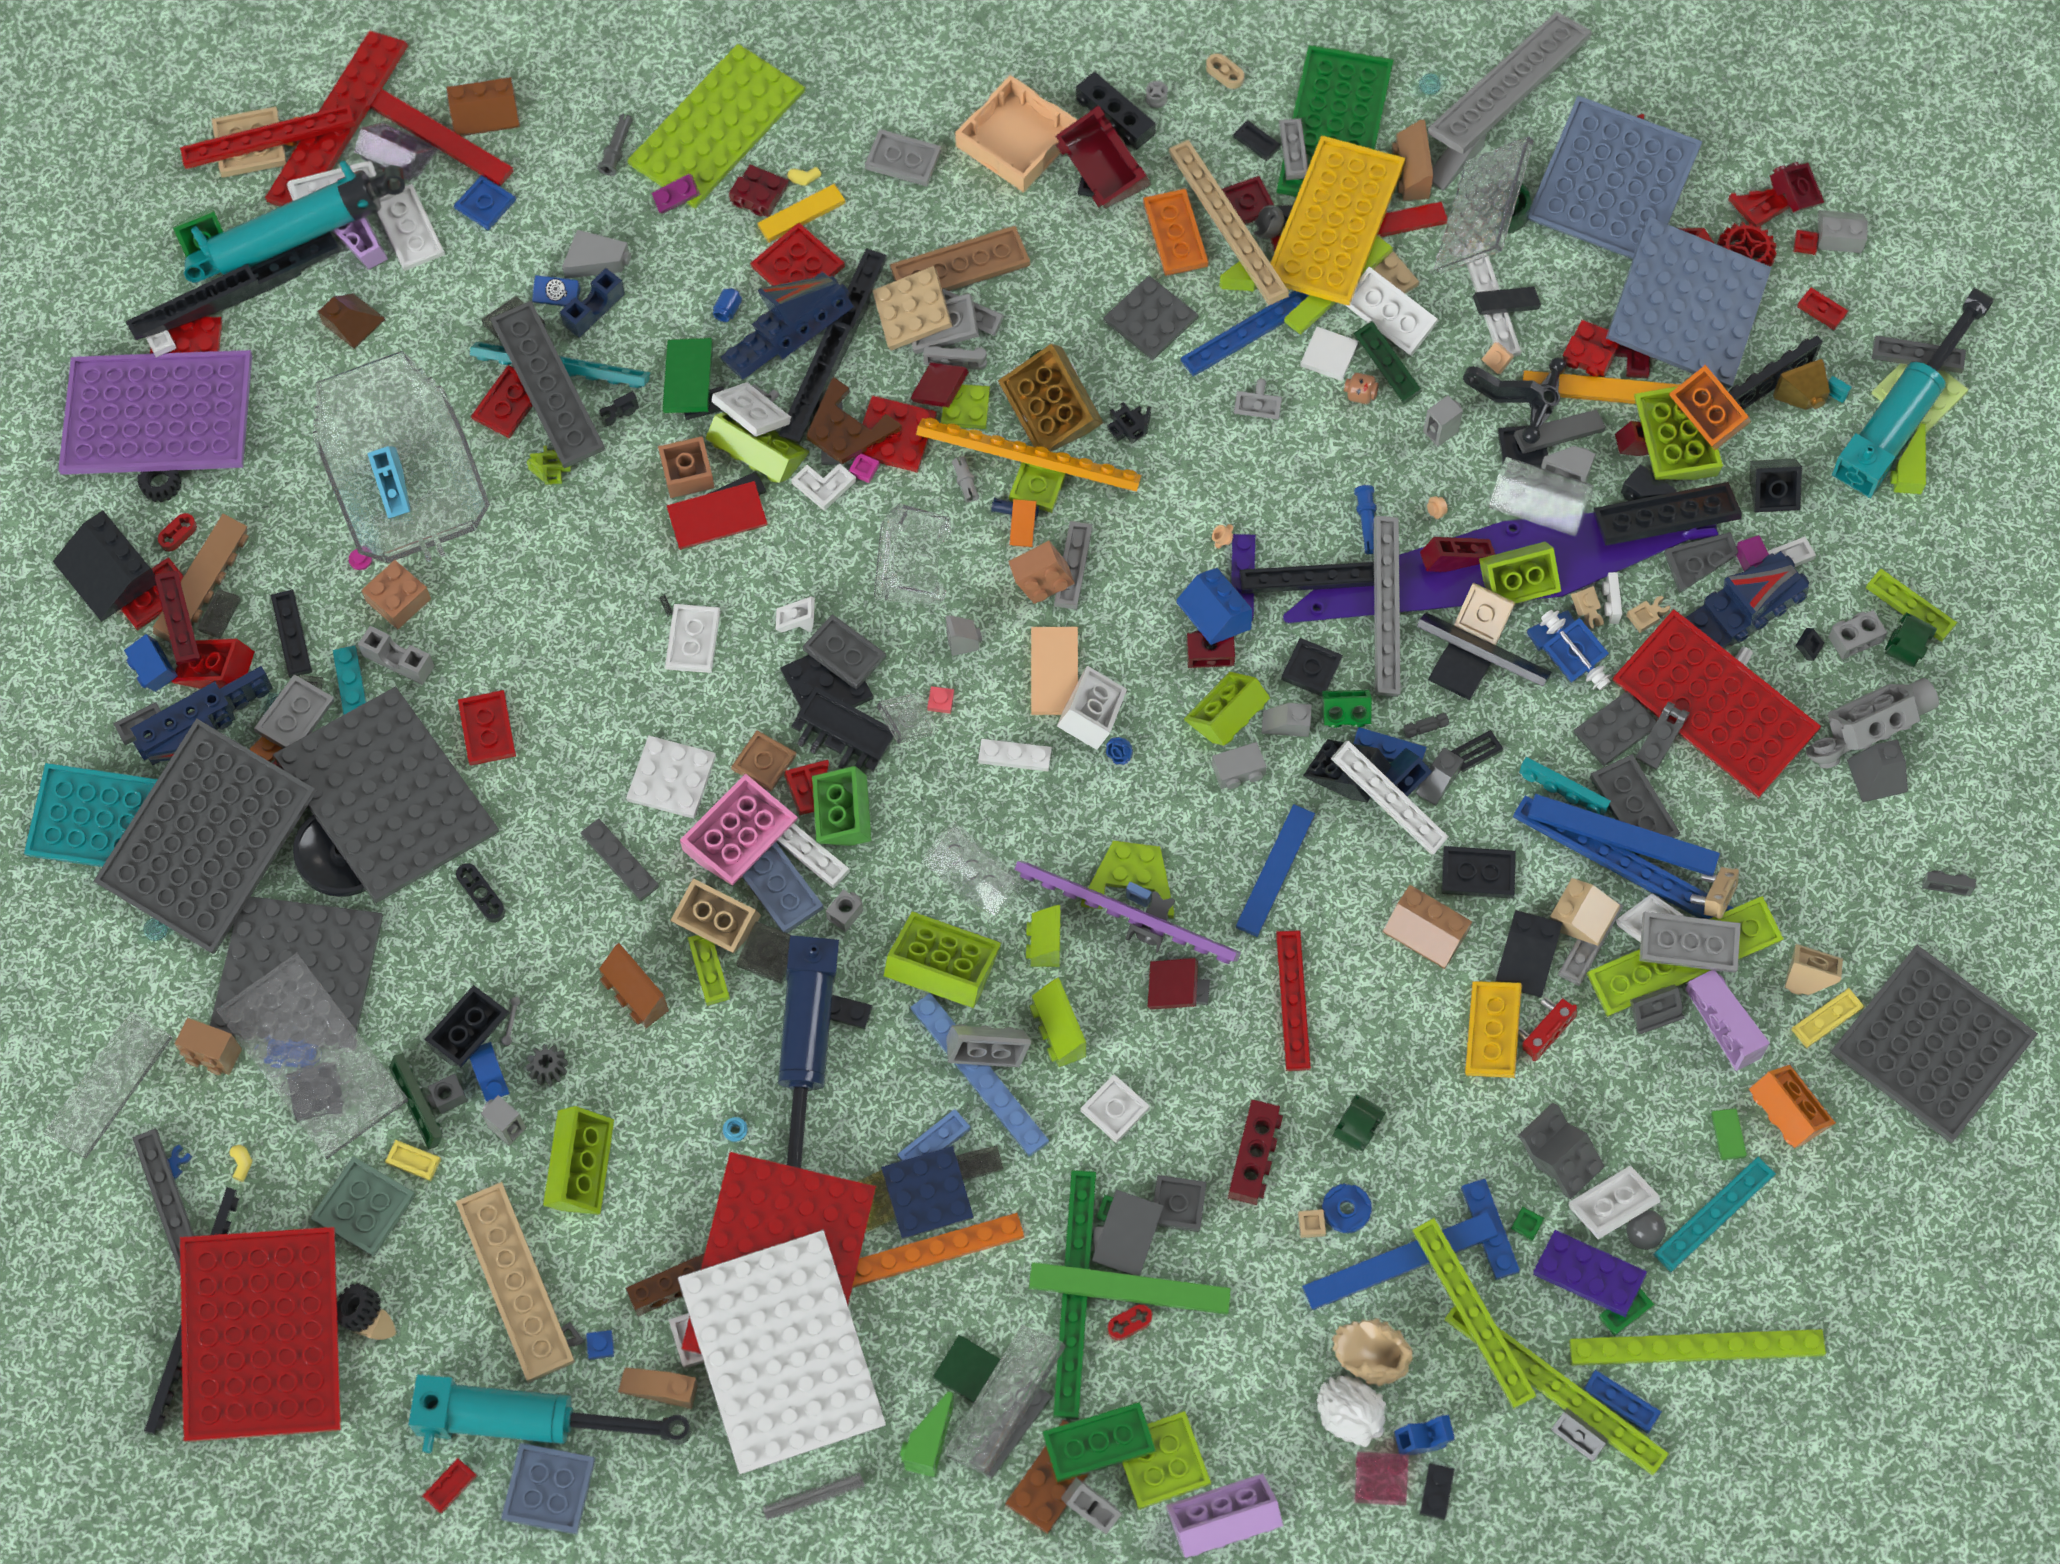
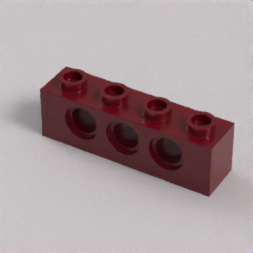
M1251 1099L1228 1193L1229 1199L1257 1205L1258 1198H1264L1267 1184H1262L1264 1175L1269 1176L1272 1161H1269L1268 1157L1270 1152L1275 1153L1278 1138L1273 1136L1275 1129L1280 1130L1283 1115L1279 1114L1280 1106ZM1258 1126H1265L1268 1132L1260 1134L1256 1131V1128ZM1252 1149H1259L1263 1155L1254 1157L1250 1151ZM1254 1172L1257 1175V1179L1248 1180L1244 1174Z

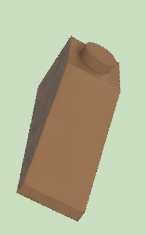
M625 1367L618 1393L692 1409L698 1382L695 1377L677 1373Z

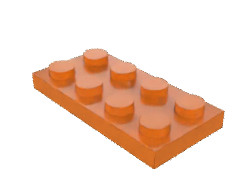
M1186 189L1144 197V208L1165 276L1208 267V259Z

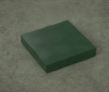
M959 1334L934 1373L933 1379L976 1405L1000 1367L1002 1359Z

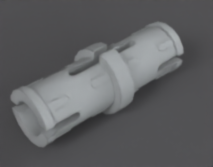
M963 456L959 457L961 466L958 459L955 458L952 461V465L957 474V484L962 488L965 502H972L970 493L974 501L978 500L979 494L974 485V475L969 471L966 458Z

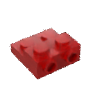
M1581 320L1562 356L1568 367L1573 369L1580 368L1586 370V373L1590 376L1605 378L1621 344L1606 338L1607 329Z

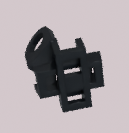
M1124 402L1121 403V409L1116 412L1113 408L1110 410V417L1113 422L1108 424L1107 428L1117 442L1127 437L1132 444L1146 436L1151 418V406L1147 407L1145 415L1141 413V406L1130 410Z

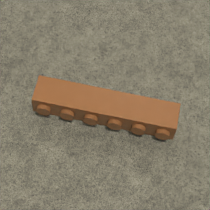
M225 514L221 515L181 580L191 625L193 622L197 623L203 614L201 608L204 603H210L215 594L212 590L216 584L221 585L226 576L224 572L226 567L234 564L238 556L236 554L239 546L243 548L249 538V535H247L248 526ZM162 611L153 626V634L171 643Z

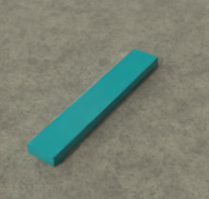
M1759 1156L1756 1157L1653 1255L1670 1272H1673L1765 1186L1776 1173Z

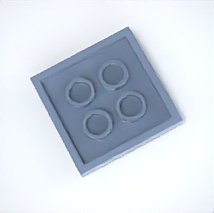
M520 1443L501 1517L502 1521L578 1535L595 1465V1457Z

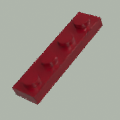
M178 571L154 575L176 665L200 660Z

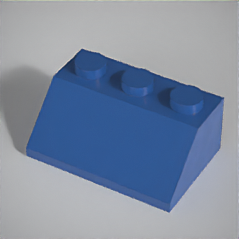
M1218 568L1196 575L1176 599V603L1210 645L1251 630L1252 608Z

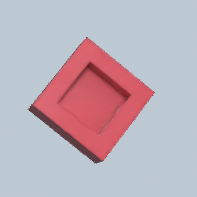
M931 686L927 706L928 711L951 714L954 689Z

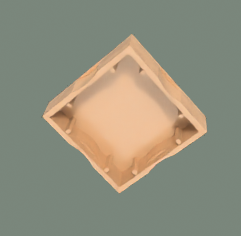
M1009 75L991 94L985 105L975 111L955 132L956 147L1022 192H1025L1061 153L1056 146L1058 140L1055 135L1076 122L1077 119L1055 104L1042 99L1034 90Z

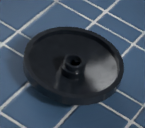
M312 815L298 830L293 845L294 863L301 878L314 890L330 896L347 897L365 892V887L315 816Z

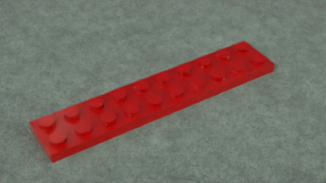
M369 30L319 110L321 112L351 104L356 126L300 140L265 196L268 203L280 207L292 202L293 200L287 187L288 181L333 169L371 108L375 97L380 89L384 87L407 50L408 45L406 41Z

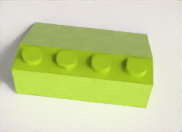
M1677 387L1634 394L1655 479L1698 480L1718 476L1723 467L1719 449L1714 451L1670 397L1669 394Z
M912 911L887 955L883 976L974 1008L982 994L1002 943Z

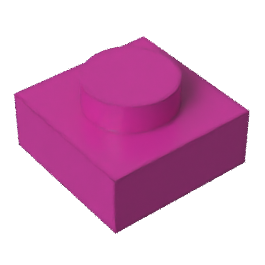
M860 454L855 458L849 472L857 479L870 483L880 466L879 461Z

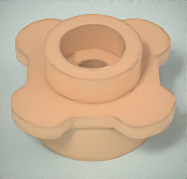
M1228 524L1226 527L1218 525L1214 529L1212 540L1215 542L1216 548L1220 549L1223 545H1229L1232 542L1233 525Z

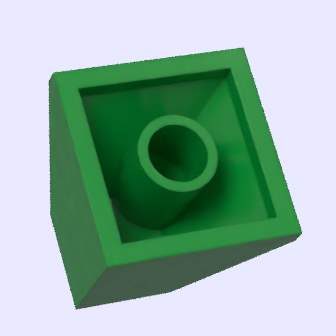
M212 207L191 215L173 227L185 257L201 250L191 231L193 227H198L207 240L223 232Z

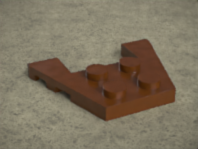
M833 377L807 433V440L839 463L844 464L867 451V448L871 445L879 444L892 433L897 434L900 432L902 425L885 414L871 430L838 407L839 403L850 393V388Z

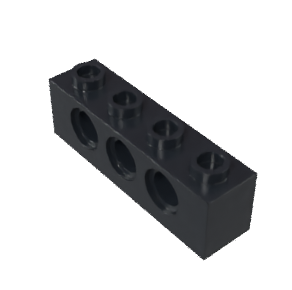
M1092 72L1076 86L1077 102L1082 107L1086 106L1089 110L1100 106L1105 117L1111 123L1116 133L1122 137L1126 145L1133 146L1138 150L1155 136L1156 123L1097 72Z

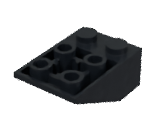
M1327 739L1303 776L1350 800L1368 803L1371 797L1331 759L1344 742ZM1353 744L1386 776L1391 768V764L1378 748Z

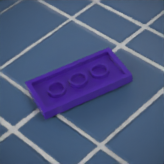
M1554 1230L1533 1271V1275L1626 1317L1647 1276V1271Z

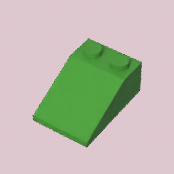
M948 1391L910 1434L908 1442H903L900 1456H902L901 1462H904L905 1470L935 1478L955 1404L953 1392Z

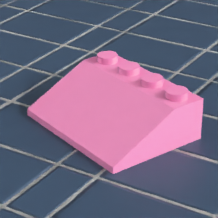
M745 774L680 839L682 850L700 866L733 886L795 823L798 817Z

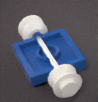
M1552 610L1548 611L1541 617L1543 622L1540 626L1546 625L1549 628L1547 634L1556 633V636L1542 646L1544 651L1571 683L1588 672L1586 682L1592 681L1594 683L1593 690L1605 688L1611 682L1609 680L1611 674L1605 675L1603 673L1605 666H1597L1595 668V665L1609 655L1607 650L1580 618L1564 629L1563 626L1566 619H1559L1557 617L1559 610L1555 612Z

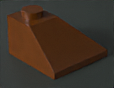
M354 293L333 296L318 311L322 324L353 349L386 320Z

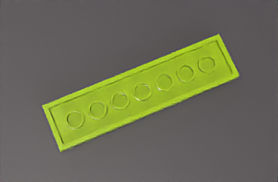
M1763 896L1726 911L1721 919L1716 917L1709 919L1740 923L1738 960L1784 940ZM1639 949L1590 970L1586 974L1606 1016L1609 1017L1630 1008L1631 999L1674 984L1678 987L1711 970L1639 961Z

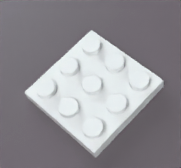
M648 735L626 797L627 801L695 819L716 758V753Z

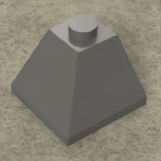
M1898 739L1875 744L1847 759L1862 803L1908 792L1906 761Z

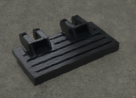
M816 686L791 726L800 732L804 725L807 724L797 745L803 747L811 733L815 732L819 735L815 742H813L810 752L816 754L823 742L826 747L839 754H842L847 746L849 748L838 767L844 769L852 755L855 754L860 758L854 766L861 770L867 758H869L865 768L872 772L876 769L897 734L895 729Z

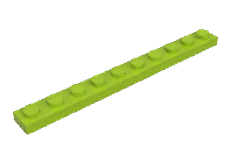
M1454 1306L1444 1320L1475 1343ZM1497 1326L1530 1385L1564 1410L1567 1408L1609 1439V1444L1652 1476L1656 1473L1669 1455L1668 1452Z
M1823 1329L1578 1338L1569 1340L1571 1366L1825 1356L1826 1354Z

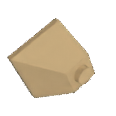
M1796 944L1786 976L1785 988L1794 994L1810 995L1840 982L1842 978L1843 959Z

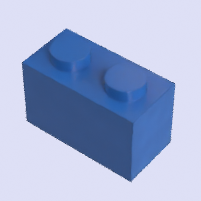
M147 634L124 650L128 657L126 661L134 671L136 670L138 674L137 680L143 688H149L156 692L178 676L158 641Z

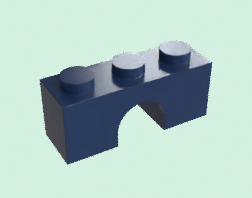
M605 268L591 281V291L582 302L575 297L560 311L563 326L580 338L625 295L622 280Z

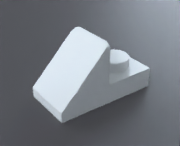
M811 596L777 608L776 630L785 632L801 627L808 632H812L815 598Z

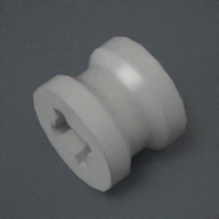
M1153 81L1147 85L1146 102L1152 108H1161L1166 104L1168 89L1165 83Z

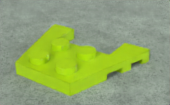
M1112 841L1088 888L1105 894L1106 886L1126 889L1128 884L1132 882L1151 892H1158L1163 900L1171 898L1161 847ZM1085 899L1081 900V907L1093 908L1084 904ZM1172 906L1168 912V917L1174 919V908Z

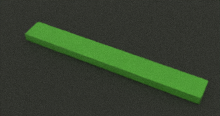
M1036 1262L1031 1263L1028 1289L1219 1314L1229 1313L1231 1288Z

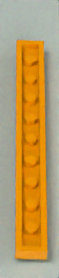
M922 418L917 428L916 435L1137 492L1142 475L1137 474L1133 470L1116 469L1110 464L1101 465L1093 463L1090 459L1074 458L1064 452L1054 453L1045 447L1035 448L1027 446L1022 441H1008L1002 436L985 435L979 430L962 429L956 424L946 425L939 423L933 418Z

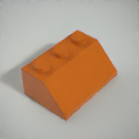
M1791 1065L1769 1071L1749 1088L1753 1094L1754 1101L1763 1107L1771 1123L1780 1129L1784 1140L1794 1148L1806 1144L1835 1124L1834 1120Z

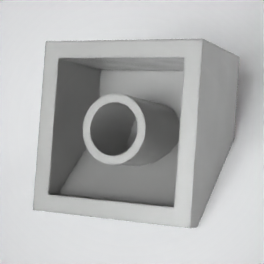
M1819 210L1817 249L1862 253L1867 241V219L1864 214Z
M1572 446L1547 455L1543 459L1538 482L1581 497L1596 454L1587 448Z

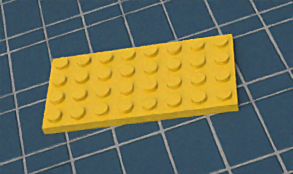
M1321 136L1270 262L1287 289L1350 306L1403 170L1405 158Z

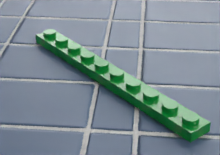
M1071 1170L1064 1264L1066 1267L1090 1268L1096 1172ZM1062 1293L1053 1418L1079 1420L1087 1296Z

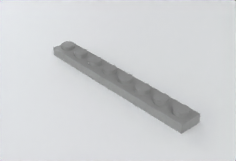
M1375 516V695L1395 697L1400 695L1399 518Z

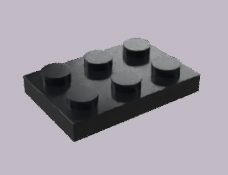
M1444 846L1441 894L1514 899L1516 851Z

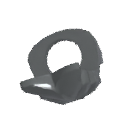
M1154 891L1152 893L1151 906L1147 908L1146 912L1167 921L1169 918L1168 912L1174 905L1175 899L1163 900L1159 893ZM1130 923L1125 940L1130 941L1133 934L1136 933V937L1140 941L1148 945H1157L1156 953H1158L1164 936L1150 932L1151 927L1142 924V927Z

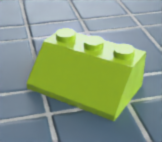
M1546 542L1479 559L1486 589L1511 601L1520 603L1561 592L1554 548Z
M1229 672L1184 720L1210 742L1225 746L1233 740L1234 735L1241 728L1245 727L1257 712L1263 709L1270 697L1256 677Z
M1059 977L1055 978L1032 995V1004L1029 1005L1033 1018L1039 1019L1041 1026L1038 1027L1042 1040L1047 1039L1050 1047L1047 1048L1051 1061H1056L1058 1067H1062L1086 1058V1040Z

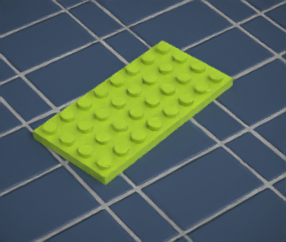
M737 43L627 159V162L661 187L687 174H691L700 195L686 203L696 209L805 92V87Z

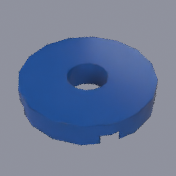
M1339 1184L1331 1188L1325 1195L1322 1204L1326 1223L1341 1233H1354L1361 1230L1368 1223L1372 1212L1370 1198L1364 1190L1356 1185ZM1344 1202H1349L1353 1205L1354 1211L1351 1214H1344L1340 1210V1205Z

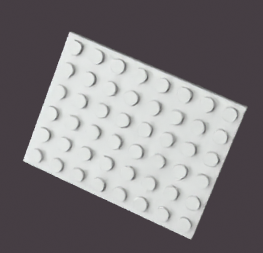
M824 1230L678 1277L739 1475L886 1426Z

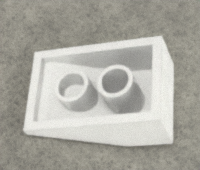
M1087 666L1062 712L1057 727L1097 750L1112 730L1127 689Z

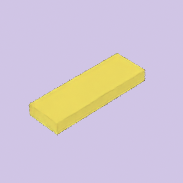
M1848 988L1793 1026L1791 1030L1803 1045L1808 1048L1860 1012L1865 1006Z

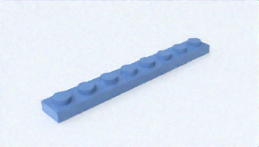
M929 993L912 1005L911 1010L947 1054L946 1037L951 1026L956 1024L932 994ZM954 1063L1029 1157L1049 1143L1047 1137L989 1065Z

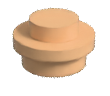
M1431 497L1427 504L1428 513L1434 516L1435 519H1440L1447 513V504L1442 497Z

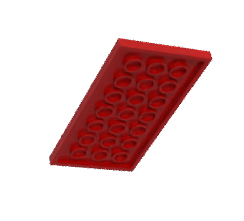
M1675 609L1671 611L1612 678L1613 682L1624 691H1628L1639 703L1658 718L1669 701L1675 704V707L1682 711L1684 709L1690 712L1679 735L1758 799L1821 729L1817 722ZM1670 715L1667 721L1675 724L1677 719Z

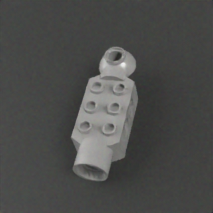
M1921 678L1909 685L1888 684L1828 712L1833 738L1825 737L1815 741L1814 744L1806 749L1807 756L1812 761L1818 763L1820 768H1831L1840 763V756L1851 750L1869 748L1872 743L1888 739L1892 734L1900 730L1911 728L1913 724L1920 721L1921 715L1939 706V698L1934 686L1926 678Z

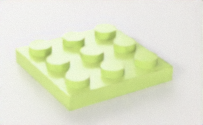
M1899 364L1871 394L1882 402L1908 365ZM1938 371L1946 383L1945 389L1920 423L1926 424V433L1969 390L1946 371Z

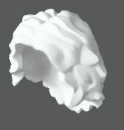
M1339 1375L1336 1379L1330 1377L1328 1383L1324 1382L1322 1384L1317 1403L1322 1425L1326 1431H1331L1335 1437L1342 1438L1345 1442H1354L1363 1447L1368 1446L1372 1438H1380L1383 1435L1386 1402L1382 1400L1381 1393L1376 1394L1375 1390L1362 1383L1359 1378H1352L1350 1376Z

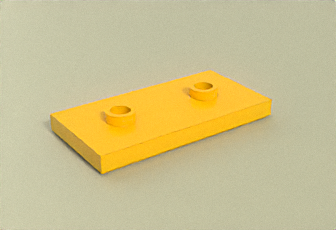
M1472 981L1465 1068L1466 1076L1515 1078L1522 993L1521 983Z

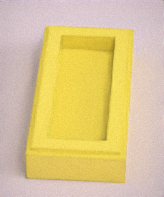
M395 1140L385 1163L431 1181L441 1158Z

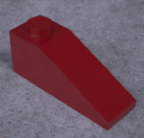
M1630 421L1615 433L1619 454L1631 456L1649 455L1641 422Z
M1433 537L1420 551L1426 571L1448 572L1480 564V558L1496 555L1490 539Z

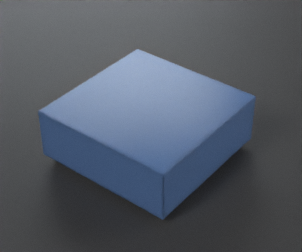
M1130 882L1126 888V898L1144 907L1149 905L1152 892Z

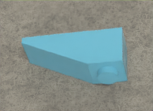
M387 446L367 453L388 519L411 512L403 468L396 447Z

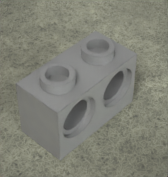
M1872 610L1868 613L1860 612L1847 622L1842 620L1834 624L1829 639L1843 660L1882 643L1887 635V631L1875 611ZM1863 627H1868L1871 631H1866ZM1842 636H1848L1851 640H1846Z
M1077 1477L1061 1497L1067 1506L1106 1535L1122 1514L1117 1507Z

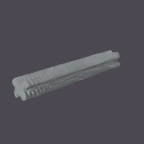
M858 1473V1476L855 1474V1477L852 1475V1478L848 1476L849 1479L845 1477L846 1480L842 1478V1480L830 1482V1485L827 1483V1486L824 1484V1487L821 1485V1488L812 1489V1492L809 1490V1493L806 1491V1494L805 1492H803V1495L800 1493V1496L797 1494V1498L793 1495L794 1499L790 1496L791 1500L787 1497V1499L784 1498L785 1501L781 1499V1502L778 1501V1503L766 1505V1508L763 1506L765 1517L768 1521L769 1518L772 1519V1516L775 1518V1515L778 1517V1514L781 1516V1513L784 1515V1512L787 1514V1511L789 1513L790 1510L793 1512V1509L796 1511V1507L799 1510L800 1507L802 1509L803 1506L805 1508L806 1505L808 1507L809 1504L811 1506L812 1503L813 1505L815 1502L818 1503V1500L821 1502V1499L824 1501V1498L827 1500V1497L830 1499V1496L833 1498V1495L835 1497L836 1494L839 1496V1493L842 1495V1491L845 1494V1490L848 1493V1489L851 1492V1488L853 1491L854 1487L856 1490L858 1489L857 1486L859 1489L861 1486L863 1488L862 1476L860 1473Z

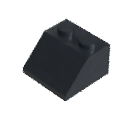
M1796 458L1750 461L1749 482L1755 513L1800 510L1802 465Z

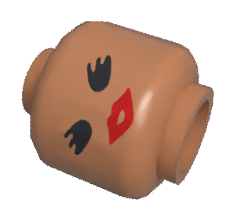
M1354 373L1351 379L1347 378L1344 392H1348V399L1350 401L1369 404L1371 400L1375 401L1377 397L1379 383H1376L1374 376Z

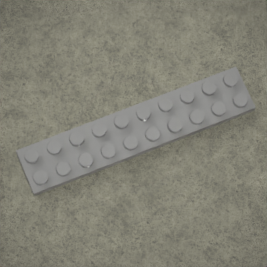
M1556 11L1429 126L1427 134L1464 154L1591 38L1592 31Z

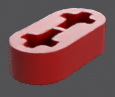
M188 513L180 514L159 533L157 539L163 550L169 552L176 550L196 531L197 524L193 516ZM183 522H185V523H188V522H189L190 526H189V527H186V526H183V527H182L181 524H182ZM165 538H172L173 542H165Z
M1136 1305L1113 1317L1108 1323V1335L1115 1341H1122L1146 1329L1152 1322L1151 1310L1145 1305ZM1140 1311L1141 1314H1147L1145 1322L1142 1323L1141 1320L1131 1322V1320L1137 1317L1136 1312ZM1115 1323H1118V1325L1120 1326L1128 1323V1325L1123 1328V1334H1119L1118 1331H1112L1114 1330Z

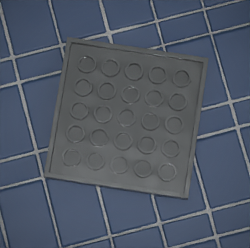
M250 897L234 923L210 1026L238 1037L261 1040L275 1039L314 1044L323 1048L353 1051L383 914Z
M1916 945L1830 1053L1952 1144L2038 1033L1923 948Z

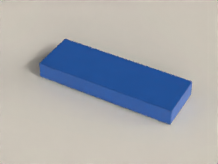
M1597 1370L1594 1371L1583 1389L1612 1412L1646 1434L1650 1432L1661 1413L1660 1410Z

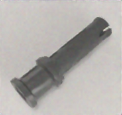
M625 114L619 116L610 144L603 150L604 156L602 162L598 163L597 169L604 175L614 176L617 172V163L622 159L621 150L633 122V118L629 115H626L625 120Z

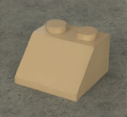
M1571 878L1550 918L1562 923L1560 933L1599 946L1620 909V905L1594 885Z

